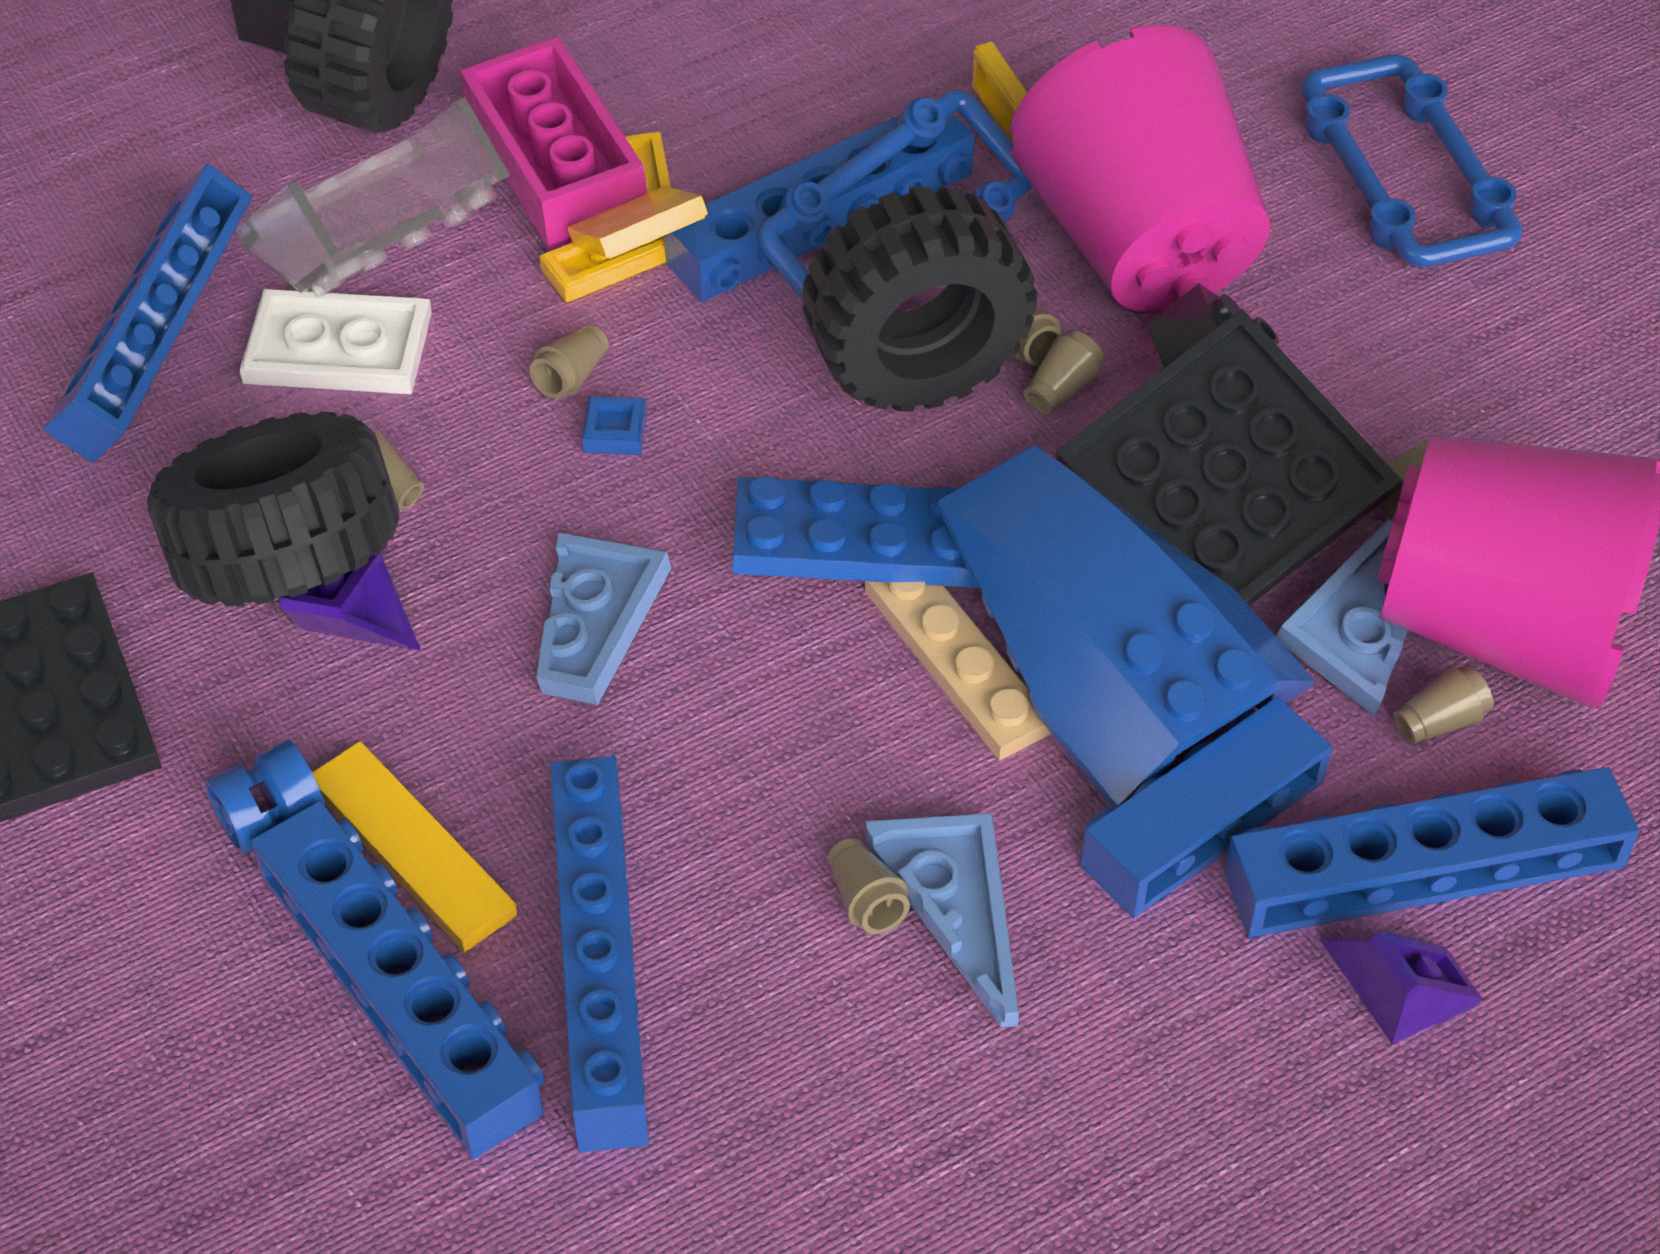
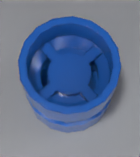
M289 739L256 754L254 766L249 769L237 763L204 779L205 788L216 815L233 846L241 855L253 851L251 843L253 838L318 801H321L325 806L319 786L297 746ZM257 786L260 787L270 807V810L263 813L260 812L250 792L251 789Z

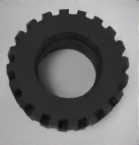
M294 0L293 6H289L286 21L289 22L288 34L284 35L283 50L287 52L284 69L286 76L290 79L288 86L291 92L306 110L370 132H385L401 126V122L407 121L414 114V107L423 102L430 82H434L437 75L440 57L444 55L448 43L446 37L448 28L452 25L453 12L451 7L454 0Z
M927 186L909 188V194L898 196L897 193L891 192L878 197L880 203L868 209H865L862 205L849 214L850 221L841 228L836 225L825 238V249H817L808 267L810 274L806 275L802 289V298L804 300L802 310L805 321L834 380L840 383L843 391L852 398L884 410L891 405L894 410L899 412L914 411L915 406L924 405L928 409L944 406V400L954 396L961 399L973 393L972 387L981 381L990 382L999 374V366L1004 361L1011 362L1019 352L1021 346L1019 340L1020 338L1027 339L1034 320L1032 314L1035 313L1037 306V290L1034 287L1035 278L1006 224L996 210L990 209L987 202L976 195L968 193L964 195L958 189L940 186L937 192H933ZM949 284L936 298L926 305L904 314L890 316L899 305L915 294L932 287Z
M323 411L316 415H308L307 412L294 413L289 417L281 419L272 417L259 420L258 424L245 428L240 426L226 431L227 434L216 439L209 438L197 444V448L191 452H183L174 458L172 466L163 467L156 475L155 482H152L147 498V509L171 577L176 586L193 599L197 598L202 603L215 605L218 602H222L225 606H242L244 602H255L257 605L274 602L275 598L290 595L292 598L308 593L307 589L320 584L326 586L340 580L342 574L350 570L356 571L368 563V558L371 555H379L386 548L388 540L394 536L400 513L376 434L361 420L358 421L351 415L342 414L338 417L334 412Z

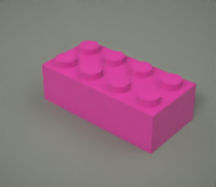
M559 36L459 70L468 119L549 251L572 243L567 227L647 193L643 163Z

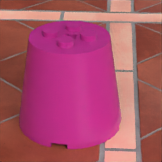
M1152 25L1131 28L1129 39L1118 41L1101 48L1098 40H1095L1071 53L1048 70L1032 86L1019 104L1010 126V131L1014 137L1011 153L1017 166L1115 300L1123 307L1138 312H1163L1198 283L1211 292L1216 293L1244 273L1262 252L1270 233L1269 217L1218 63L1210 47L1197 34L1179 27Z
M1430 435L1422 467L1408 465L1396 514L1387 540L1377 582L1389 585L1380 618L1584 706L1599 709L1609 692L1624 651V646L1612 643L1621 612L1636 614L1660 525V459Z

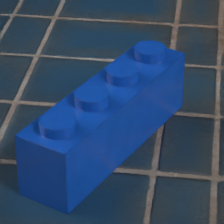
M1276 697L1258 711L1249 709L1242 713L1233 722L1229 731L1211 743L1203 741L1193 747L1177 767L1163 776L1157 774L1144 781L1134 796L1114 810L1112 808H1105L1097 813L1087 824L1084 831L1081 867L1134 919L1228 852L1231 836L1243 834L1249 829L1266 825L1322 785L1332 745L1279 697Z

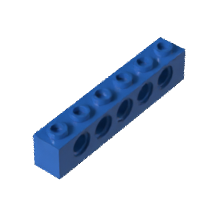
M954 114L950 115L945 119L944 129L932 145L923 148L908 145L830 201L826 215L815 229L808 232H799L791 229L780 238L792 253L799 257L811 250L826 245L824 242L825 238L836 225L841 228L850 221L849 214L862 205L865 209H868L880 203L878 197L891 192L897 193L898 196L909 194V188L920 186L930 187L933 192H936L940 186L947 187L958 183L972 175L974 133ZM900 115L705 204L708 212L705 215L706 218L664 235L666 264L701 303L723 292L732 290L736 286L769 270L776 269L760 248L758 234L761 225L780 211L781 200L789 188L798 182L819 183L895 129Z
M208 163L176 195L43 431L92 463L124 435L251 202L253 195Z
M616 756L550 762L572 1111L579 1153L649 1146Z
M1610 767L1589 771L1571 769L1555 777L1522 783L1512 780L1498 784L1490 789L1463 794L1446 792L1430 800L1403 805L1386 803L1375 806L1369 811L1338 817L1320 815L1311 818L1305 823L1278 828L1255 827L1243 834L1231 836L1224 873L1247 937L1253 938L1625 868L1640 830ZM1359 856H1361V857H1366V858H1369V859H1371V860H1366V859L1360 858ZM1295 868L1305 869L1309 872L1299 871Z
M318 801L251 840L263 880L472 1160L544 1115L539 1087L545 1083V1079L532 1055L525 1048L515 1052L504 1038L507 1035V1031L496 1009L486 999L480 1003L475 1001L467 990L470 987L469 980L460 963L450 952L443 956L437 952L430 943L434 940L433 935L422 914L414 906L405 910L396 899L398 890L389 872L379 861L372 865L368 863L361 854L364 851L362 842L354 827L345 817L336 821L323 803ZM330 878H336V879H334V880H332V881L323 882V881H325V880H327V879H330ZM373 922L371 925L366 927H356L362 923ZM400 968H410L401 974H390L392 971ZM435 1015H447L446 1018L438 1022H424ZM471 1063L486 1064L476 1071H461L463 1067Z

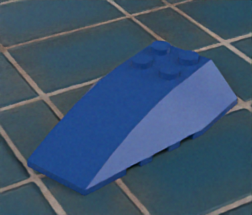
M1037 445L1028 448L938 500L937 508L968 572H973L983 592L981 600L990 618L996 619L1007 642L1006 652L1016 672H1021L1030 690L1028 698L1037 717L1113 809H1116L1132 798L1140 785L1150 777L1157 774L1163 776L1168 773L1176 755L1253 706L1259 710L1276 697H1279L1286 704L1313 687L1315 680L1232 587Z

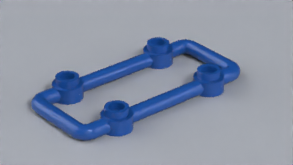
M1393 54L1318 69L1308 73L1302 79L1300 91L1307 103L1305 127L1313 140L1332 144L1371 208L1368 230L1376 245L1384 249H1396L1399 256L1412 266L1431 267L1507 250L1520 241L1523 229L1519 219L1513 212L1517 195L1516 189L1510 182L1504 179L1490 177L1444 106L1448 87L1441 78L1431 74H1423L1411 58ZM1393 75L1399 76L1405 84L1402 105L1407 116L1417 122L1430 123L1472 188L1468 207L1474 221L1482 226L1497 227L1498 229L1427 245L1418 244L1412 234L1416 218L1414 209L1402 200L1389 197L1347 129L1350 113L1348 103L1339 96L1326 94L1324 90Z
M951 90L935 100L930 98L912 100L899 116L897 127L819 183L798 182L789 188L781 200L780 211L761 225L758 240L763 253L801 298L803 282L806 275L810 273L780 237L791 229L799 232H808L815 229L826 215L830 201L908 145L920 148L932 145L943 131L945 119L956 111L965 118L1013 176L1005 183L986 182L981 184L973 194L986 201L990 209L996 210L1004 223L1009 220L1015 211V202L1027 194L1032 185L1021 172L1012 156L1013 142L975 97L963 90Z

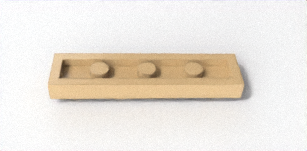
M865 581V593L999 761L1051 735V732L1036 715L1028 698L1030 694L1029 689L944 586L925 585V582L887 583Z

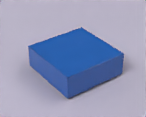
M588 396L582 435L583 453L642 455L647 417L646 398Z

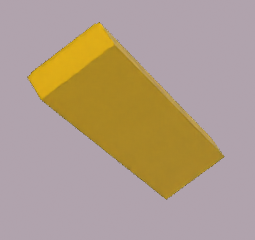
M361 741L312 772L327 807L339 819L345 817L351 823L368 851L386 868L463 953L518 916L516 903Z

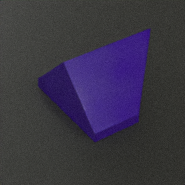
M382 552L379 555H371L366 565L356 571L350 570L342 574L340 580L324 586L320 584L307 589L308 593L292 598L290 595L280 597V608L305 631L420 651L419 644L383 561Z
M1378 931L1370 940L1319 939L1391 1044L1474 1008L1483 1000L1445 946Z

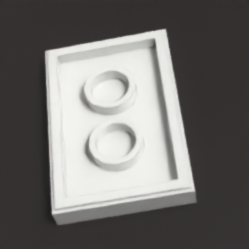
M264 289L240 367L243 384L412 394L432 314L430 299Z

